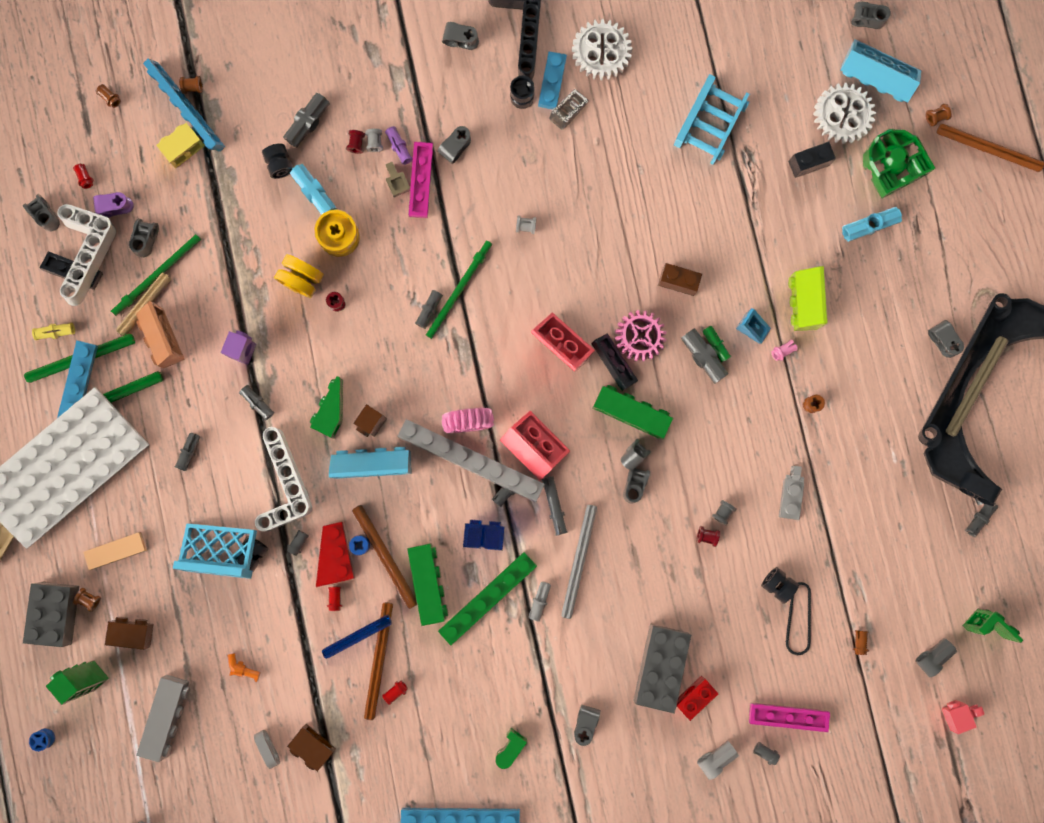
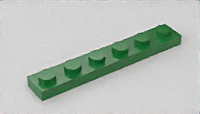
M523 552L441 627L438 632L451 646L532 572L537 565Z

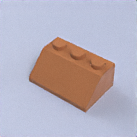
M152 301L147 302L136 313L138 318L136 323L145 335L143 339L146 346L151 349V359L154 365L164 369L185 360L164 309Z

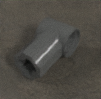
M943 638L930 651L920 654L915 662L928 677H934L943 669L942 665L957 653V650L951 642Z

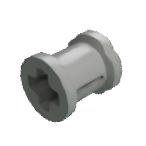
M366 130L365 135L368 137L367 151H382V130Z
M518 215L516 232L525 231L535 234L536 217L529 219L521 218Z

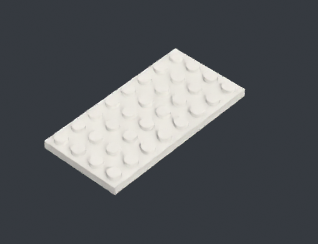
M94 387L0 466V523L28 549L148 447L149 444L103 394Z

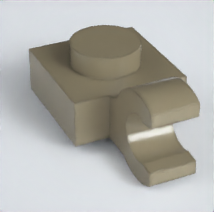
M393 162L385 164L391 176L386 178L393 197L410 191V186L403 171L397 173Z

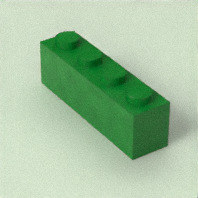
M602 386L592 409L660 440L665 438L673 420V417L669 416V412L663 409L657 411L652 408L653 405L645 401L641 403L635 401V397L628 393L622 395L613 386Z
M432 543L407 548L421 626L445 622V617L448 616L447 605H443L442 601L445 593L443 585L440 586L438 578H441L440 567L435 564V559L438 558L436 547H432Z
M85 661L80 665L76 664L72 668L68 667L63 671H57L50 677L51 682L46 685V688L63 705L94 692L109 677L95 661L88 663Z

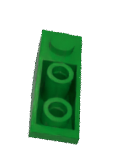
M338 376L330 381L327 395L323 396L319 402L320 409L318 413H314L310 420V428L332 439L335 438L343 422V379Z

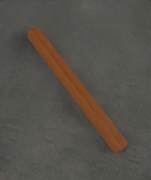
M940 124L937 128L936 133L938 135L1036 172H1040L1044 168V162L951 126Z
M363 506L355 507L352 510L354 516L409 609L417 605V600Z
M384 602L381 609L364 719L374 720L393 610V604L389 602Z

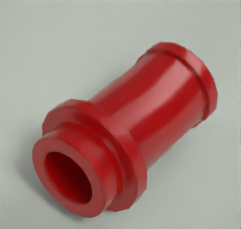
M76 164L73 170L79 180V186L83 189L91 188L94 180L89 176L85 164Z
M328 587L329 605L327 607H329V611H341V587Z
M402 680L396 681L395 685L383 694L382 697L388 705H391L402 694H406L408 687Z

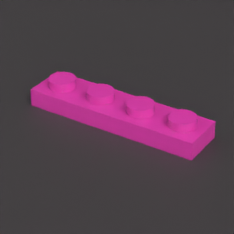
M414 142L409 217L428 218L433 143Z
M750 703V724L829 732V711Z

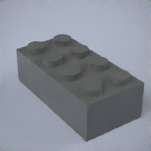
M650 624L633 699L636 705L675 714L691 634Z

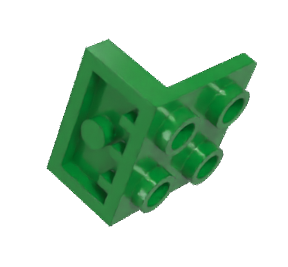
M977 609L962 625L967 631L984 636L991 633L994 629L1004 639L1018 643L1024 641L1019 636L1020 632L1015 627L1007 625L1004 622L1005 618L996 611L991 612L987 609Z

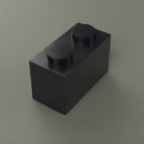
M826 142L795 153L788 162L794 177L797 178L830 166L836 157L830 142Z

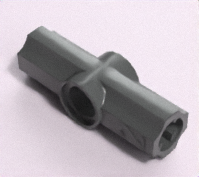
M315 93L306 107L301 108L296 113L294 123L283 138L293 147L297 148L306 135L316 129L319 124V118L330 105V102L320 93Z
M695 328L681 337L686 347L692 353L695 363L705 370L714 384L728 375L727 370L717 359L718 356L711 345L706 344Z

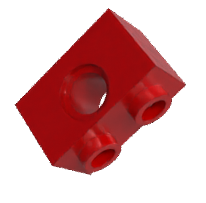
M701 675L678 697L676 706L691 721L719 693Z

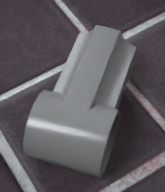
M727 741L712 753L708 752L701 756L697 764L707 778L711 780L720 775L723 768L739 755L731 743Z

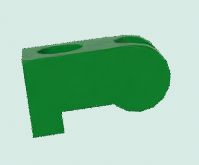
M510 728L506 734V738L509 740L504 748L499 749L496 753L495 762L501 769L509 768L527 743V738L513 728Z

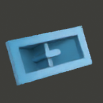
M751 308L745 313L736 329L757 343L762 344L771 328L756 310Z

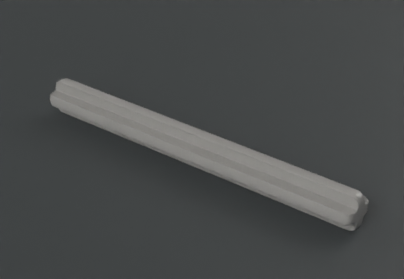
M587 505L562 609L561 616L563 618H572L597 507L594 505Z

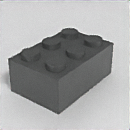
M46 582L31 583L23 644L53 647L72 645L77 605L73 603V600L80 586Z

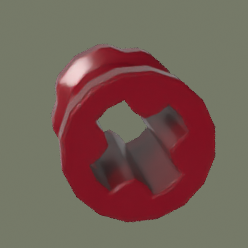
M349 130L350 139L346 150L355 154L363 153L361 146L365 133L359 130Z
M331 292L327 295L326 303L331 310L339 312L345 308V299L340 293ZM338 299L340 301L339 304L332 303L333 300Z
M700 526L696 542H704L717 547L720 531L707 530Z

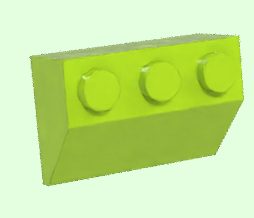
M824 266L795 271L788 280V286L792 290V296H790V307H793L791 325L794 326V331L818 330L828 324Z

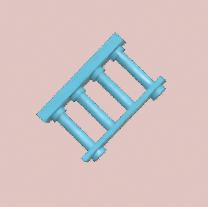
M709 74L674 142V146L680 148L682 143L692 144L714 155L710 162L713 165L716 159L720 161L725 151L722 147L740 112H745L749 101H747L749 93L746 92L743 99L740 100L716 88V85L713 84L716 77ZM707 95H715L737 106L738 109L735 115L732 116L708 104V101L705 100ZM699 110L702 112L704 110L730 123L727 131L724 132L699 120L700 117L697 116ZM691 126L694 128L696 126L722 139L718 148L691 136V133H689Z

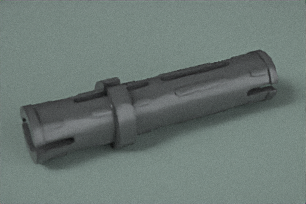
M554 476L544 478L542 481L545 484L544 488L551 512L549 516L553 520L555 535L568 533L563 518L565 514L561 510Z

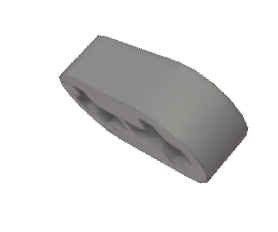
M265 730L256 733L254 740L266 766L271 769L279 765L278 753L268 733Z

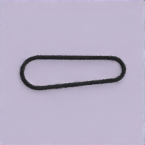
M798 582V584L804 585L808 589L807 648L797 653L789 647L788 641L794 596L790 601L785 641L788 651L797 656L807 653L811 644V589L804 582Z

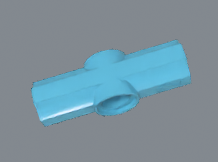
M303 163L292 168L290 172L292 178L301 187L303 194L310 203L314 204L321 215L329 210H337L334 203L326 195L324 188L316 178H313Z
M897 207L877 214L874 213L866 218L844 225L842 227V234L847 242L866 235H872L876 231L901 223L902 214ZM869 221L875 224V228L869 225Z

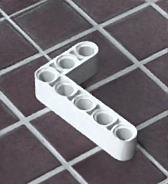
M65 204L60 206L57 211L59 218L66 227L87 234L60 288V295L71 306H77L84 300L116 235V229L105 216Z
M275 427L265 429L263 439L288 503L257 516L255 526L260 531H271L305 517L312 511L311 501L284 433ZM273 431H276L278 435L275 441L270 440V434ZM280 449H283L285 452L282 459L277 457V452ZM286 467H290L292 469V473L289 477H286L284 475V469ZM294 484L299 487V492L296 495L291 493V487ZM301 502L306 505V510L303 513L298 511V505ZM282 510H286L288 513L286 520L280 518ZM265 517L270 521L267 528L262 525V520Z

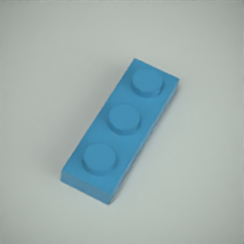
M548 52L538 107L552 110L557 109L567 58L566 54Z

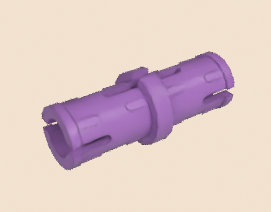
M395 126L388 128L385 133L392 144V150L397 153L402 165L410 163L413 158L406 148L405 140L401 139Z

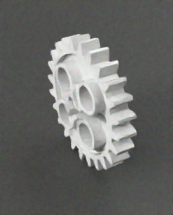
M595 19L593 25L587 22L586 28L581 27V33H576V39H573L574 46H572V52H574L573 59H577L575 65H581L580 72L586 70V76L592 73L593 79L599 75L600 80H603L605 75L610 80L611 74L617 77L618 71L623 72L624 67L628 66L629 62L627 60L631 59L630 53H632V47H629L632 41L627 40L628 33L623 34L624 27L617 29L618 23L612 26L611 20L605 24L604 19L601 20L600 24ZM601 34L604 35V43H603V51H604L603 63H604V64H603V65L600 64V56H601V48H600L601 36H600V35H601ZM593 38L597 40V42L592 43L589 41V39ZM608 39H613V40H615V42H614V43H610V42H608L607 40H608ZM594 56L597 60L592 61L588 57ZM607 57H614L615 60L609 61Z
M838 83L835 89L830 86L828 91L825 90L822 93V96L817 100L818 103L814 106L817 110L813 113L814 116H818L814 123H820L817 129L824 130L822 136L829 134L828 140L834 137L835 143L841 139L842 144H845L847 140L851 144L855 139L859 141L862 136L864 137L868 133L867 131L872 128L871 124L875 122V119L872 117L876 112L871 111L875 104H869L872 97L866 98L865 96L868 92L861 93L862 87L855 90L854 84L848 88L847 83H844L841 88ZM835 100L840 101L841 105H838ZM853 105H856L859 110L854 109ZM844 114H845L846 117L844 118V120H843V122H842V129H841L839 126H840V123H841V121H842V119H843V117H844ZM830 117L835 118L837 122L831 121ZM848 122L853 123L854 128L850 127Z

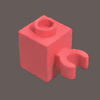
M958 700L947 703L948 706L942 708L950 730L957 734L976 728L973 718L985 714L982 706L978 707L976 704L968 707L967 704Z

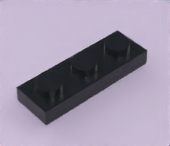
M48 251L39 268L42 271L65 279L74 261ZM97 271L90 289H96L103 275L101 271Z
M608 333L591 343L621 391L638 382V379Z

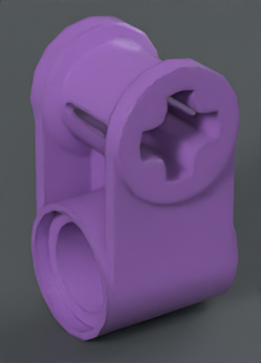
M121 192L93 197L95 213L107 218L128 214L134 208L133 201Z

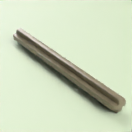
M1000 336L994 342L946 429L947 434L951 436L958 434L1008 344L1006 338Z

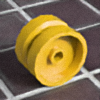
M329 210L323 213L316 221L314 227L315 237L323 250L329 255L336 257L347 256L358 247L360 241L359 229L353 218L346 212Z
M286 254L282 265L287 270L278 269L273 278L289 290L312 298L316 289L309 282L320 283L324 274L310 264Z

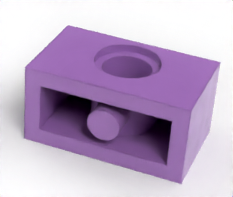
M237 330L236 333L229 331L220 353L248 365L257 344L251 341L252 337Z

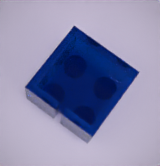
M470 519L469 523H465L463 547L479 549L482 547L503 551L505 526H501V522L489 521V525L482 524V520Z

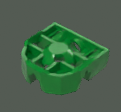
M889 129L877 135L863 154V167L865 170L869 169L872 171L873 177L871 181L881 198L919 180L936 169L920 139L906 130ZM881 137H883V140L885 141V143H886V145H887L886 148H885L883 142H882L881 139H880ZM913 144L918 146V153L909 156L906 148ZM886 152H891L890 157L885 158ZM879 162L881 164H884L883 168L885 170L879 172L877 167L875 166ZM907 169L909 174L898 180L896 176H899Z

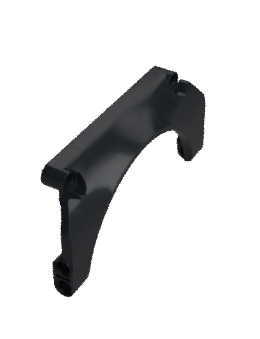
M1004 293L997 294L989 303L988 308L918 434L919 441L928 447L923 454L932 476L989 506H994L1002 488L996 485L975 462L967 447L962 427L956 436L947 434L946 429L963 400L970 378L984 362L998 337L1002 336L1008 340L1006 347L1023 341L1044 339V305L1028 298L1011 299ZM996 302L1002 303L1003 307L997 306ZM925 431H930L933 434V438L926 437Z

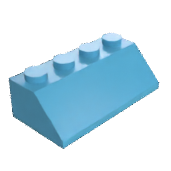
M856 39L852 42L840 70L847 77H855L866 86L872 85L880 93H889L893 95L895 100L907 103L921 81V70Z
M394 447V451H386V448H376L375 452L367 453V449L355 450L356 453L348 454L347 450L336 451V455H331L329 478L334 479L412 474L411 451L406 450V447Z

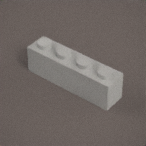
M170 675L160 678L136 756L155 762H160L169 756L172 748L170 745L171 738L175 737L178 729L176 722L177 719H180L184 710L182 703L190 691L188 687L189 681Z

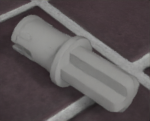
M540 583L536 597L532 599L534 602L528 618L540 621L543 609L547 605L546 599L551 587L549 583Z

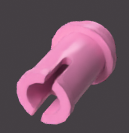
M790 340L780 347H774L773 351H771L772 356L776 361H782L785 356L797 351V345L794 344L792 346L794 341Z

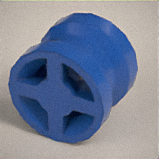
M356 536L350 540L349 549L355 555H363L369 551L370 542L365 536Z
M48 728L34 732L29 738V746L32 750L38 752L49 748L55 742V734Z

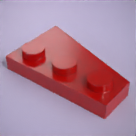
M343 522L322 527L316 587L355 578Z

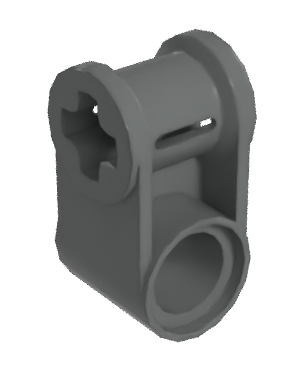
M863 1L854 4L855 14L851 24L856 27L881 29L889 19L891 11L885 5L871 4Z
M447 22L442 43L450 47L474 50L479 45V39L474 27Z
M465 126L457 127L438 148L437 152L452 164L458 160L471 143L468 128ZM461 135L463 137L465 135L466 138L459 139V136Z
M37 194L36 198L30 203L23 204L27 213L45 230L55 231L59 227L60 221L40 194Z
M136 219L129 241V248L137 256L144 258L152 252V247L159 231L158 223L153 222L151 224L143 222L142 219ZM140 244H143V247L140 250H137V247Z
M944 320L928 330L929 337L944 357L952 358L963 352L964 343L949 321Z
M636 439L621 457V463L628 470L633 471L645 460L651 451L646 450L639 443V439Z
M637 468L633 471L629 470L623 492L626 502L633 504L641 500L649 479L650 470L643 471ZM630 489L636 490L638 494L635 500L628 496Z
M581 704L574 731L575 740L579 745L586 746L591 743L601 710ZM583 731H586V735L588 737H584L583 740H581L580 735L578 734H582Z

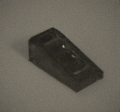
M574 89L551 111L550 121L563 130L585 107L589 100ZM574 98L580 104L578 105L572 99Z

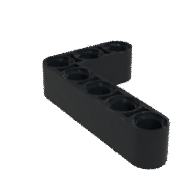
M488 0L492 7L523 10L518 76L523 75L532 79L535 74L541 0ZM533 14L535 17L529 18L527 15ZM527 32L534 33L532 36L526 35ZM529 49L532 53L527 54L524 51ZM524 67H528V68H530L531 70L528 71V72H525V71H523L522 69H523Z

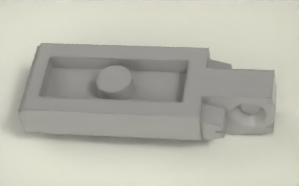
M791 466L790 475H786V478L783 480L779 509L780 518L800 519L804 489V477H801L802 467Z

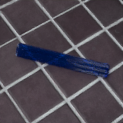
M385 615L322 649L324 658H330L392 624L390 616Z

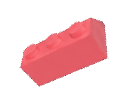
M553 312L531 331L532 335L574 372L595 351Z
M531 411L516 422L500 439L540 481L570 452Z

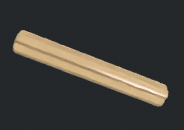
M161 273L116 329L120 335H127L138 320L136 313L147 302H154L171 281L168 275Z

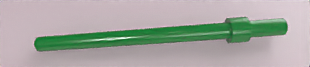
M195 234L129 295H124L121 298L122 301L111 312L117 316L127 306L130 307L135 302L134 300L153 284L161 273H165L201 239Z
M486 240L480 251L475 253L473 262L426 333V336L430 339L433 338L478 266L483 264L486 259L485 255L493 245L491 242Z

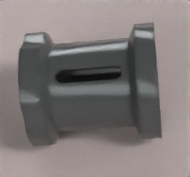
M721 500L719 509L712 517L727 526V520L732 512H735L737 509L726 501Z

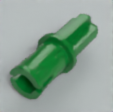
M709 326L704 329L703 334L715 350L720 362L722 363L729 359L731 355L722 343L724 341L719 338L714 328Z

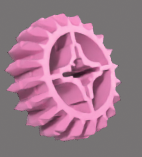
M637 310L635 316L630 312L628 314L629 319L624 316L622 318L624 323H618L621 329L615 330L616 334L621 335L615 337V341H621L617 347H624L621 351L622 354H625L626 351L629 352L628 359L633 354L635 355L634 361H638L639 356H641V360L644 362L646 355L651 360L653 359V354L656 356L659 354L658 349L662 350L664 348L661 343H665L666 338L661 336L666 335L667 332L660 331V329L665 325H658L657 323L660 321V318L658 317L656 320H653L654 313H651L648 317L646 310H644L642 315ZM645 322L649 325L641 328L637 325H634L633 323ZM627 327L631 329L630 332L633 335V339L629 343L626 340ZM652 329L656 336L654 345L651 343L652 340L648 335ZM646 331V333L643 336L644 340H642L641 338L635 341L638 336V332L643 333ZM637 344H642L644 347L647 346L649 349L637 350L633 347Z
M489 408L462 409L450 411L442 415V426L446 433L480 431L494 426V415Z

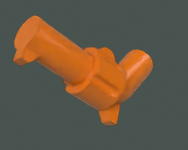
M235 653L227 655L231 669L229 676L237 675L243 677L244 675L253 678L255 682L258 681L261 672L246 668L243 661L237 663Z

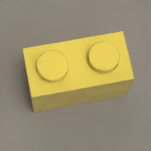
M187 123L176 127L173 133L163 137L156 145L175 168L205 147Z

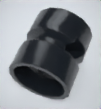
M517 76L511 82L510 100L516 108L525 109L533 103L535 88L533 81L529 77Z
M273 144L262 150V155L265 163L268 164L267 169L271 178L279 179L290 175L293 166L291 160L287 159L289 155L284 144Z
M249 535L242 542L243 546L248 542ZM255 539L249 569L253 572L259 564L258 559L263 558L269 549L257 539ZM243 552L235 558L240 565H243L245 560Z
M775 567L765 577L761 587L769 593H775L774 597L785 604L797 592L799 584L790 577L786 578V573Z

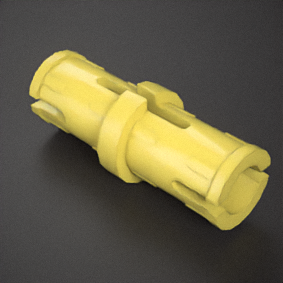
M73 323L50 324L48 327L32 329L34 340L57 339L59 336L75 334ZM61 330L58 332L47 333L48 331Z

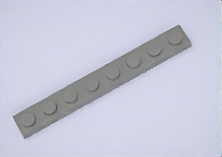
M407 419L398 434V438L534 502H537L545 484Z

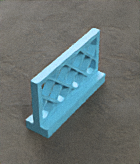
M187 523L179 560L174 561L173 569L251 579L253 571L249 569L257 531ZM192 529H197L200 535L192 540ZM214 531L216 537L209 542L206 535ZM230 532L233 539L226 544L222 537ZM245 534H250L248 542L243 546L239 539ZM203 539L206 545L201 550H198L195 544ZM217 541H220L223 547L215 552L212 546ZM236 542L240 549L232 554L229 547ZM193 548L196 554L190 559H186L187 551ZM209 549L213 556L205 561L202 554ZM226 551L229 558L222 563L219 556ZM243 552L245 560L244 564L240 565L235 558Z

